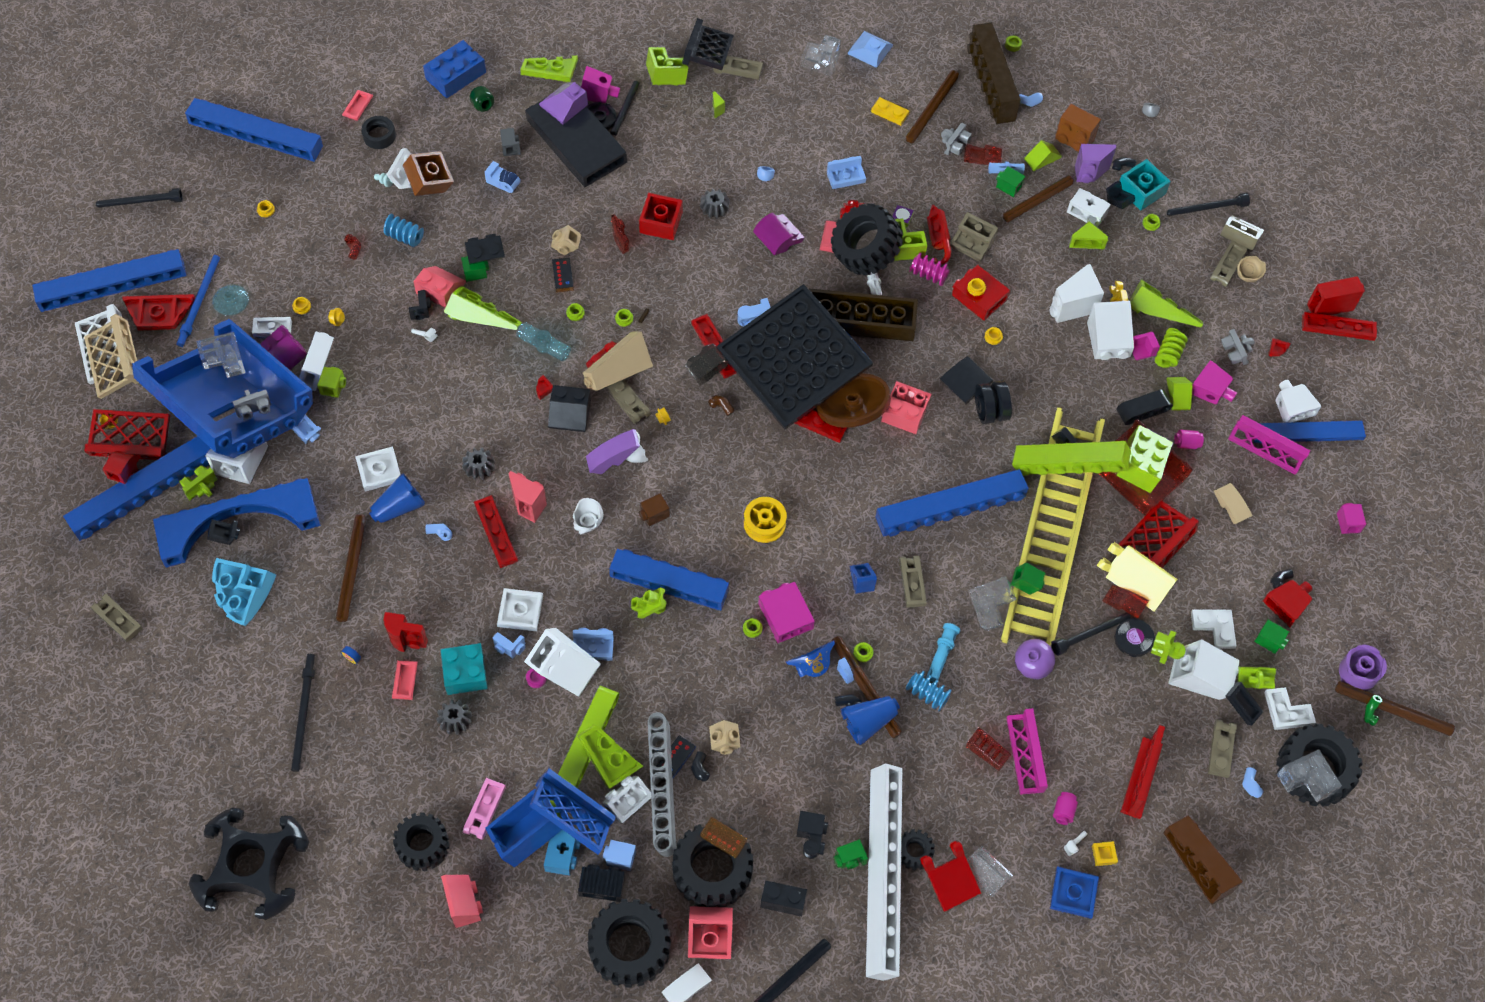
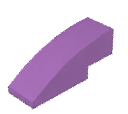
M632 429L622 433L590 452L586 456L589 472L603 474L612 465L619 466L640 447L636 430Z

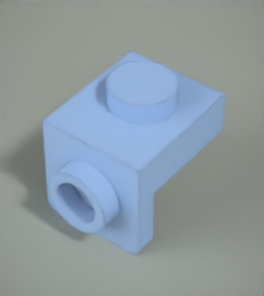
M305 414L299 425L292 430L306 444L309 441L313 443L320 436L321 428L316 426Z
M498 632L493 637L494 648L500 654L505 653L512 659L516 655H520L525 649V639L522 635L514 643Z

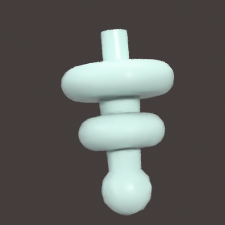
M387 173L374 175V179L379 180L386 187H390L393 184L386 175Z

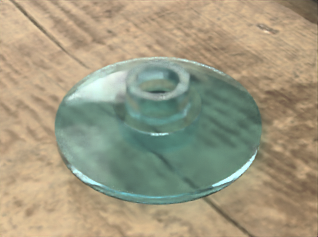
M226 285L220 288L212 299L214 309L226 316L239 314L249 303L248 292L239 285Z

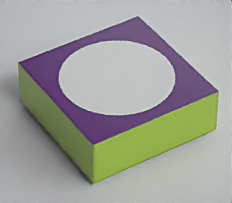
M897 205L892 217L894 219L903 218L905 227H908L914 210Z

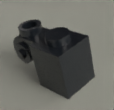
M800 811L796 837L809 839L803 845V854L808 859H814L819 854H824L825 842H821L822 834H827L828 822H824V814Z

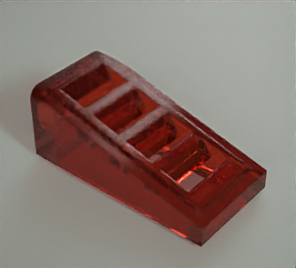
M981 728L975 731L966 745V748L999 771L1011 756L1005 748ZM980 738L982 741L977 745L976 742ZM987 743L989 746L984 751L982 748ZM994 748L996 751L990 756L989 753ZM1001 753L1003 756L997 762L995 758Z

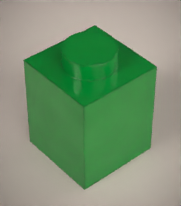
M1007 166L1004 171H1000L997 175L996 188L1014 198L1023 187L1025 176Z
M468 256L461 257L466 282L487 278L486 271H490L488 261L469 265Z
M1024 563L1015 568L1011 585L1031 595L1043 588L1045 572L1028 563Z
M1268 619L1254 642L1276 654L1279 648L1283 650L1289 640L1286 637L1289 631Z

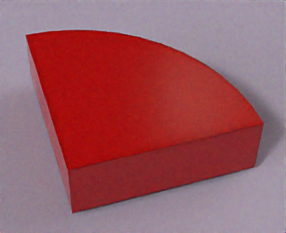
M1273 338L1268 356L1276 357L1283 355L1291 343Z
M544 375L538 379L536 393L540 400L550 394L553 385Z

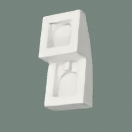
M698 963L665 988L662 994L668 1002H687L694 994L709 985L712 980Z

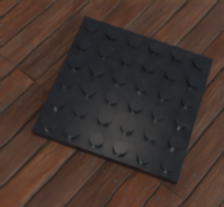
M804 284L716 346L717 351L784 430L873 366V362Z

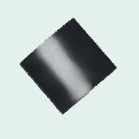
M968 356L955 364L940 378L965 404H968L975 397V387L977 384L988 383L990 385L993 382V379Z

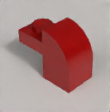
M115 451L110 455L102 470L108 479L126 484L129 476L139 471L136 465L139 457L122 451Z

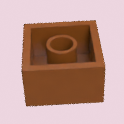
M1070 104L1060 118L1055 139L1079 151L1081 144H1093L1101 119Z
M441 151L411 154L403 164L415 196L444 193L454 182Z

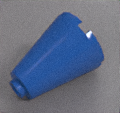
M403 473L370 507L371 512L369 514L375 522L383 523L421 508L425 505V502Z
M890 696L846 706L841 709L843 720L847 719V728L855 742L862 745L897 716V710L900 707L895 698L891 699Z

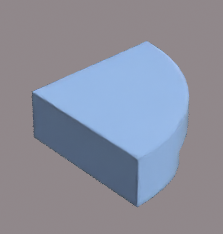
M845 657L840 659L837 670L844 681L849 684L854 681L851 668Z

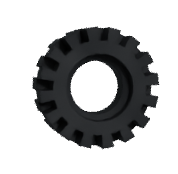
M911 829L909 833L906 831L903 836L901 835V865L904 864L906 865L905 868L909 869L910 867L914 871L917 868L919 870L924 868L920 862L921 857L927 855L933 858L935 853V844H932L933 839L931 837L928 838V833L925 832L923 834L921 833L922 830L919 829L917 832H915V829ZM911 843L920 844L923 848V854L919 857L911 856L907 851L908 845Z

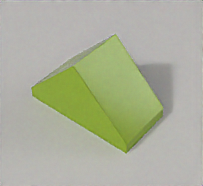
M1041 140L1024 160L1033 171H1036L1062 158V155L1053 144Z
M1089 221L1072 235L1069 247L1105 249L1108 236Z
M1167 377L1169 397L1173 405L1172 411L1190 410L1192 382L1186 377Z

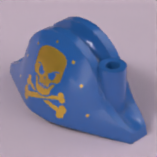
M832 640L809 653L785 662L787 665L795 666L800 677L805 675L812 677L821 676L829 668L830 651L835 642Z

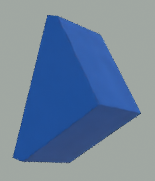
M869 563L849 566L855 594L875 590L877 576Z

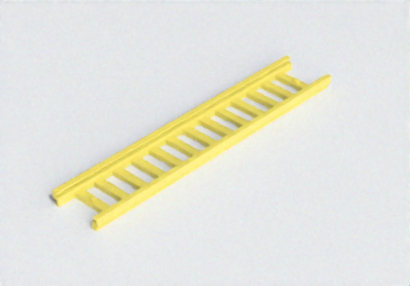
M1057 407L1048 444H1056L1051 436L1061 428L1066 427L1060 425L1063 414L1062 408ZM1100 419V421H1097L1094 434L1070 427L1066 428L1076 438L1090 442H1100L1105 420ZM1093 472L1085 473L1083 481L1058 474L1040 476L1019 566L1030 562L1062 571L1061 579L1044 576V584L1058 588L1057 596L1039 591L1029 595L1013 587L1001 637L1003 643L1008 642L1010 630L1047 639L1046 643L1050 647L1051 642L1055 640ZM1046 481L1081 489L1080 496L1045 488ZM1042 497L1077 505L1076 513L1041 504ZM1043 513L1074 521L1073 527L1068 529L1038 521V514ZM1038 529L1069 537V544L1067 546L1033 537L1034 530ZM1033 545L1066 554L1065 561L1060 562L1030 554V547ZM1020 595L1053 604V613L1017 604L1018 597ZM1019 613L1049 621V631L1013 621L1014 614Z

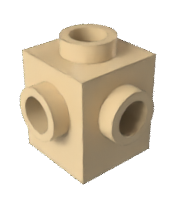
M567 225L553 233L551 247L563 255L573 252L579 247L581 234Z
M723 720L709 726L712 750L726 755L740 748L738 724Z

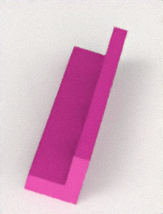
M1244 415L1237 420L1228 437V440L1295 475L1302 462L1310 453V450ZM1237 430L1243 431L1247 439L1241 440L1235 437ZM1252 440H1260L1263 448L1258 449L1254 447ZM1269 449H1277L1280 457L1275 458L1271 456ZM1292 457L1297 460L1294 468L1287 464L1286 458Z
M1033 708L1025 709L1023 714L1006 717L1020 795L1044 793L1048 787ZM1023 720L1024 728L1021 732L1013 727L1012 721ZM1019 738L1027 742L1028 747L1025 751L1016 746V741ZM1023 756L1031 762V767L1028 771L1020 766L1019 761ZM1026 776L1034 780L1035 788L1024 789L1023 780Z

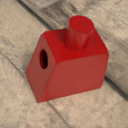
M1290 580L1270 591L1263 602L1284 623L1291 627L1312 601L1309 593L1313 588L1306 581L1298 585L1294 580Z

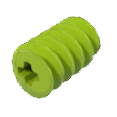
M1168 328L1155 357V363L1162 368L1177 366L1178 360H1180L1185 348V343L1188 341L1187 336L1178 329Z

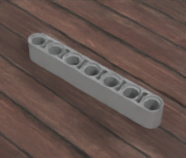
M656 712L648 718L653 844L660 855L669 857L673 855L674 849H676L670 725L662 713ZM658 721H663V724L660 727H655V724ZM658 741H664L661 747H655ZM660 760H665V764L662 767H656ZM661 780H666V784L663 787H657ZM667 800L665 807H658L661 801ZM662 821H668V825L665 828H659ZM664 841H669V846L666 849L660 848Z

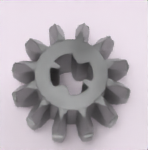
M712 189L711 192L706 190L705 195L701 197L700 208L703 210L704 215L708 214L709 218L714 215L717 219L718 215L724 217L725 212H728L730 200L726 192L721 193L720 189L718 191Z
M474 448L472 453L467 451V456L462 459V467L466 471V475L468 477L473 476L474 480L478 476L482 480L484 475L490 476V471H493L495 468V461L489 450L484 452L483 448L479 451Z
M450 700V705L447 706L443 703L442 707L444 710H438L439 717L437 718V723L441 724L440 729L442 731L447 729V734L450 735L455 730L456 735H458L459 729L466 731L465 725H471V719L469 718L472 716V713L468 711L469 707L467 704L462 705L460 700L454 704L453 700Z

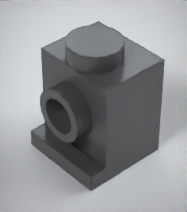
M514 128L500 129L503 156L521 155L519 137L515 135Z

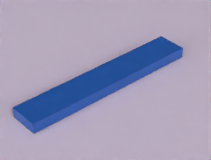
M1363 421L1259 423L1293 442L1364 440L1366 438ZM1258 439L1253 440L1254 443H1262Z

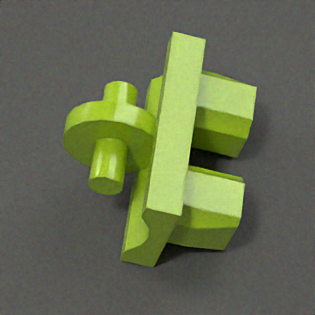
M200 465L194 471L197 476L194 480L184 477L180 481L186 497L192 500L194 497L198 496L200 498L204 494L208 497L212 496L210 489L215 486L214 482L218 479L211 468L207 469Z
M660 587L654 591L648 590L644 593L643 597H635L631 600V609L638 612V618L643 619L653 613L661 614L665 611L667 604L666 600L663 599L665 589Z
M1170 631L1169 635L1161 632L1157 633L1151 653L1161 657L1159 662L1165 664L1168 655L1173 659L1184 657L1186 651L1184 645L1174 642L1177 632Z
M1238 667L1237 682H1241L1245 688L1275 689L1276 669Z

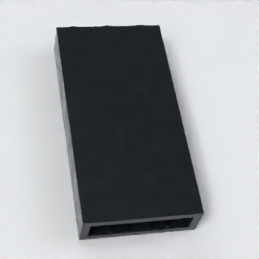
M540 102L525 110L526 119L584 188L627 163L626 151L587 107L583 108L565 124L560 123L539 105Z

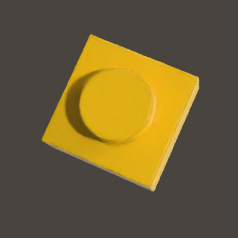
M1114 841L1093 843L1092 850L1096 866L1118 863Z

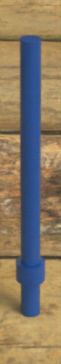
M213 255L186 322L181 326V334L176 343L179 347H183L187 337L191 335L193 322L219 263L220 257L218 255Z

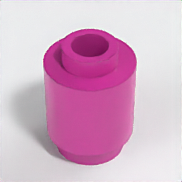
M1180 429L1174 435V444H1177L1178 448L1197 449L1203 446L1204 436L1199 431Z
M1062 792L1057 797L1053 813L1057 823L1068 825V823L1073 822L1078 805L1077 797L1074 794Z

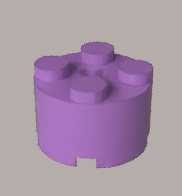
M1359 645L1351 649L1339 665L1341 682L1365 691L1372 689L1386 673L1387 664L1385 658L1381 657L1380 652L1376 648L1369 645Z

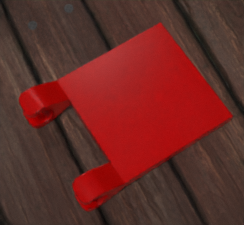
M953 841L949 845L956 858L936 868L930 856L926 855L920 858V862L930 879L944 912L981 894L965 857L962 844L957 841Z

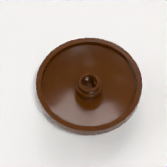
M862 373L818 405L817 411L820 418L832 426L844 428L862 426L876 420L888 409L891 401L890 390L883 379L875 375Z

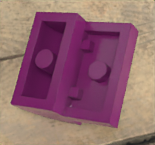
M773 212L762 218L753 231L773 255L786 252L789 246L801 243L804 240V236L784 214L776 216Z
M284 325L278 327L260 344L289 370L294 368L308 354Z

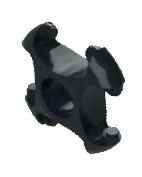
M233 807L218 814L205 825L204 837L214 839V837L219 835V832H223L220 856L211 876L205 881L202 875L193 874L188 884L195 900L205 911L209 912L217 911L219 901L213 896L220 892H248L266 898L265 904L257 906L255 917L268 920L288 908L295 899V889L285 888V890H281L280 894L275 893L277 870L290 844H293L296 851L306 852L309 840L299 822L293 816L288 815L281 816L279 826H281L282 831L278 833H251L234 828V823L242 821L244 810ZM249 849H260L265 852L264 862L256 873L241 877L233 873L234 863L242 852Z

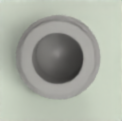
M1144 103L1142 111L1148 117H1155L1160 111V106Z

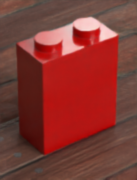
M977 265L973 269H969L961 280H956L953 284L952 296L985 321L1008 300L1010 289ZM975 278L983 280L986 286L985 292L980 296L970 294L967 289L968 283Z
M1358 276L1317 284L1307 305L1311 313L1323 315L1354 311L1365 292V288Z

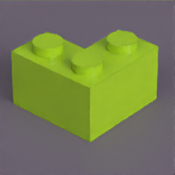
M649 47L646 66L652 85H685L688 66L682 64L683 58H668L665 47Z
M895 219L900 225L903 235L901 239L903 241L902 246L899 247L900 252L898 256L895 255L894 261L914 259L919 252H921V258H924L927 250L924 231L906 233L904 219Z

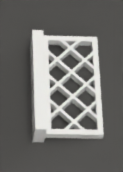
M114 304L106 306L107 311L75 322L89 384H94V379L83 336L93 332L96 327H102L99 325L101 319L107 317L108 320L105 323L107 324L111 322L110 317L114 314L122 317L121 312ZM88 324L91 325L87 333L82 332L81 327ZM113 328L110 329L108 332L112 334ZM96 337V338L93 339V340H94V342L92 343L93 346H95V344H96V342H97V340H98L99 337ZM105 340L103 341V344H105V345L103 346L102 349L105 348V346H106L108 340H107V341H105ZM114 342L112 347L115 349L117 345ZM98 351V353H97L98 356L96 357V361L99 360V358H100V356H101V354H102L101 351H100V352ZM107 355L106 357L108 359L106 364H108L111 356ZM117 357L115 362L119 364L120 358ZM105 366L101 367L99 376H102L106 368ZM112 369L107 378L112 377L115 370Z

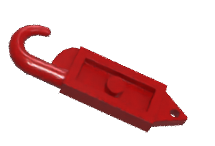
M932 204L929 216L926 218L932 246L936 250L944 249V258L940 260L941 265H944L951 257L950 236L945 211L938 209ZM934 258L935 264L938 263L937 258Z

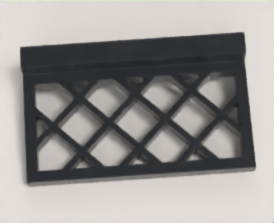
M697 18L685 49L682 64L689 65V62L693 61L723 70L734 35L703 26V20Z

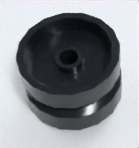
M1004 380L992 382L991 386L988 383L977 384L975 387V404L980 422L982 424L994 423L995 418L999 422L1010 420L1012 416V402L1006 382Z

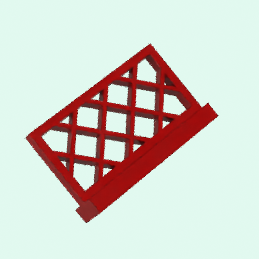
M93 409L88 444H85L84 451L90 456L110 457L113 452L122 451L138 456L139 459L158 460L167 454L165 451L171 415ZM98 415H106L109 418L101 426L97 423ZM120 416H125L128 421L119 427L114 421ZM139 417H144L147 422L140 428H137L133 422ZM158 418L164 419V425L157 430L152 423ZM113 423L117 430L108 436L103 429ZM132 424L136 431L127 437L122 430ZM151 425L155 432L146 438L141 432ZM102 431L106 438L100 443L94 442L95 436ZM121 433L125 439L121 443L115 444L111 439ZM140 434L144 441L139 445H134L130 440ZM159 435L161 437V445L152 446L149 441Z
M1160 500L1126 535L1119 545L1121 547L1130 545L1135 550L1136 545H1146L1147 551L1140 553L1148 556V559L1163 568L1197 532L1199 520L1194 517L1189 519ZM1162 508L1168 512V516H1158L1157 511ZM1169 520L1170 527L1159 526V521ZM1172 520H1181L1184 524L1173 527ZM1156 521L1157 528H1146L1145 524L1147 522ZM1161 532H1171L1172 537L1162 539ZM1147 533H1158L1159 539L1148 540ZM1135 534H1144L1145 540L1134 541L1133 536ZM1160 544V549L1158 551H1150L1149 545Z
M1159 725L1151 739L1143 737L1120 810L1121 813L1137 819L1142 817L1163 746L1161 740L1165 730L1164 726Z

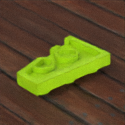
M578 55L572 56L571 59H563L562 56L556 57L554 60H547L545 57L524 59L520 69L521 75L571 82L578 61Z
M595 724L577 735L608 789L643 767L642 764L636 761Z

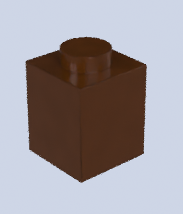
M660 493L640 503L639 515L643 522L646 521L651 526L670 517V508Z

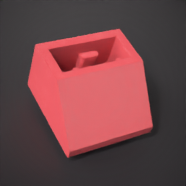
M896 381L891 392L890 405L883 413L881 422L917 434L931 394Z
M510 471V484L518 515L535 523L547 505L544 487L537 481L532 482L521 473L516 474Z

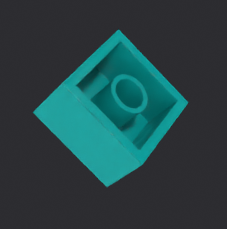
M1148 159L1121 175L1120 178L1122 190L1135 195V202L1133 204L1140 211L1166 195L1171 182Z
M481 643L441 649L444 686L447 695L488 689Z

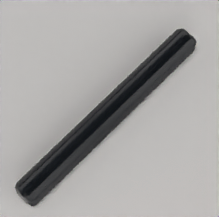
M825 938L822 939L754 1002H773L829 951L831 944Z

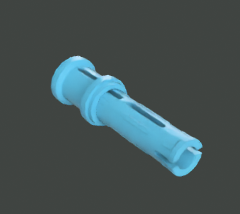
M945 623L941 638H938V649L926 678L932 676L930 680L932 682L939 681L950 650L954 649L955 638L961 631L954 624Z

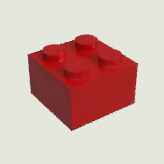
M648 193L639 219V232L674 241L683 213V200Z

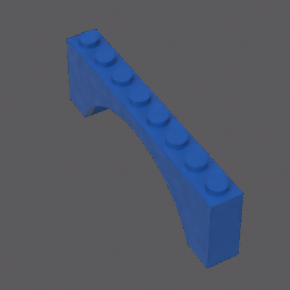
M308 478L297 479L287 484H278L268 489H259L249 494H240L230 499H221L212 504H203L197 508L184 509L178 513L162 515L159 518L153 519L160 557L164 566L167 568L185 563L192 546L209 529L212 519L222 521L244 513H269L289 520L301 531L321 526Z

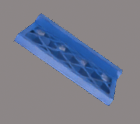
M548 768L537 780L535 785L537 788L529 806L598 855L602 851L609 827L615 821L616 816ZM542 800L545 807L539 804L537 801ZM550 800L554 801L556 807L552 806ZM570 812L573 819H570L567 813ZM556 813H560L562 819H560ZM573 825H577L579 831H577ZM584 825H588L590 831H587ZM590 837H594L596 843H594Z

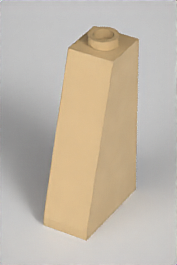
M633 331L583 372L584 383L588 389L598 391L653 367L642 332Z

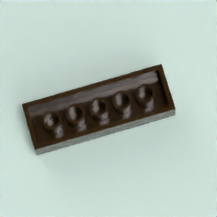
M992 22L973 25L972 32L969 34L970 42L967 44V51L972 56L973 67H976V76L981 81V90L985 92L986 104L990 106V116L994 118L996 124L1015 122L1021 99Z
M809 288L810 292L849 335L914 341L918 299Z

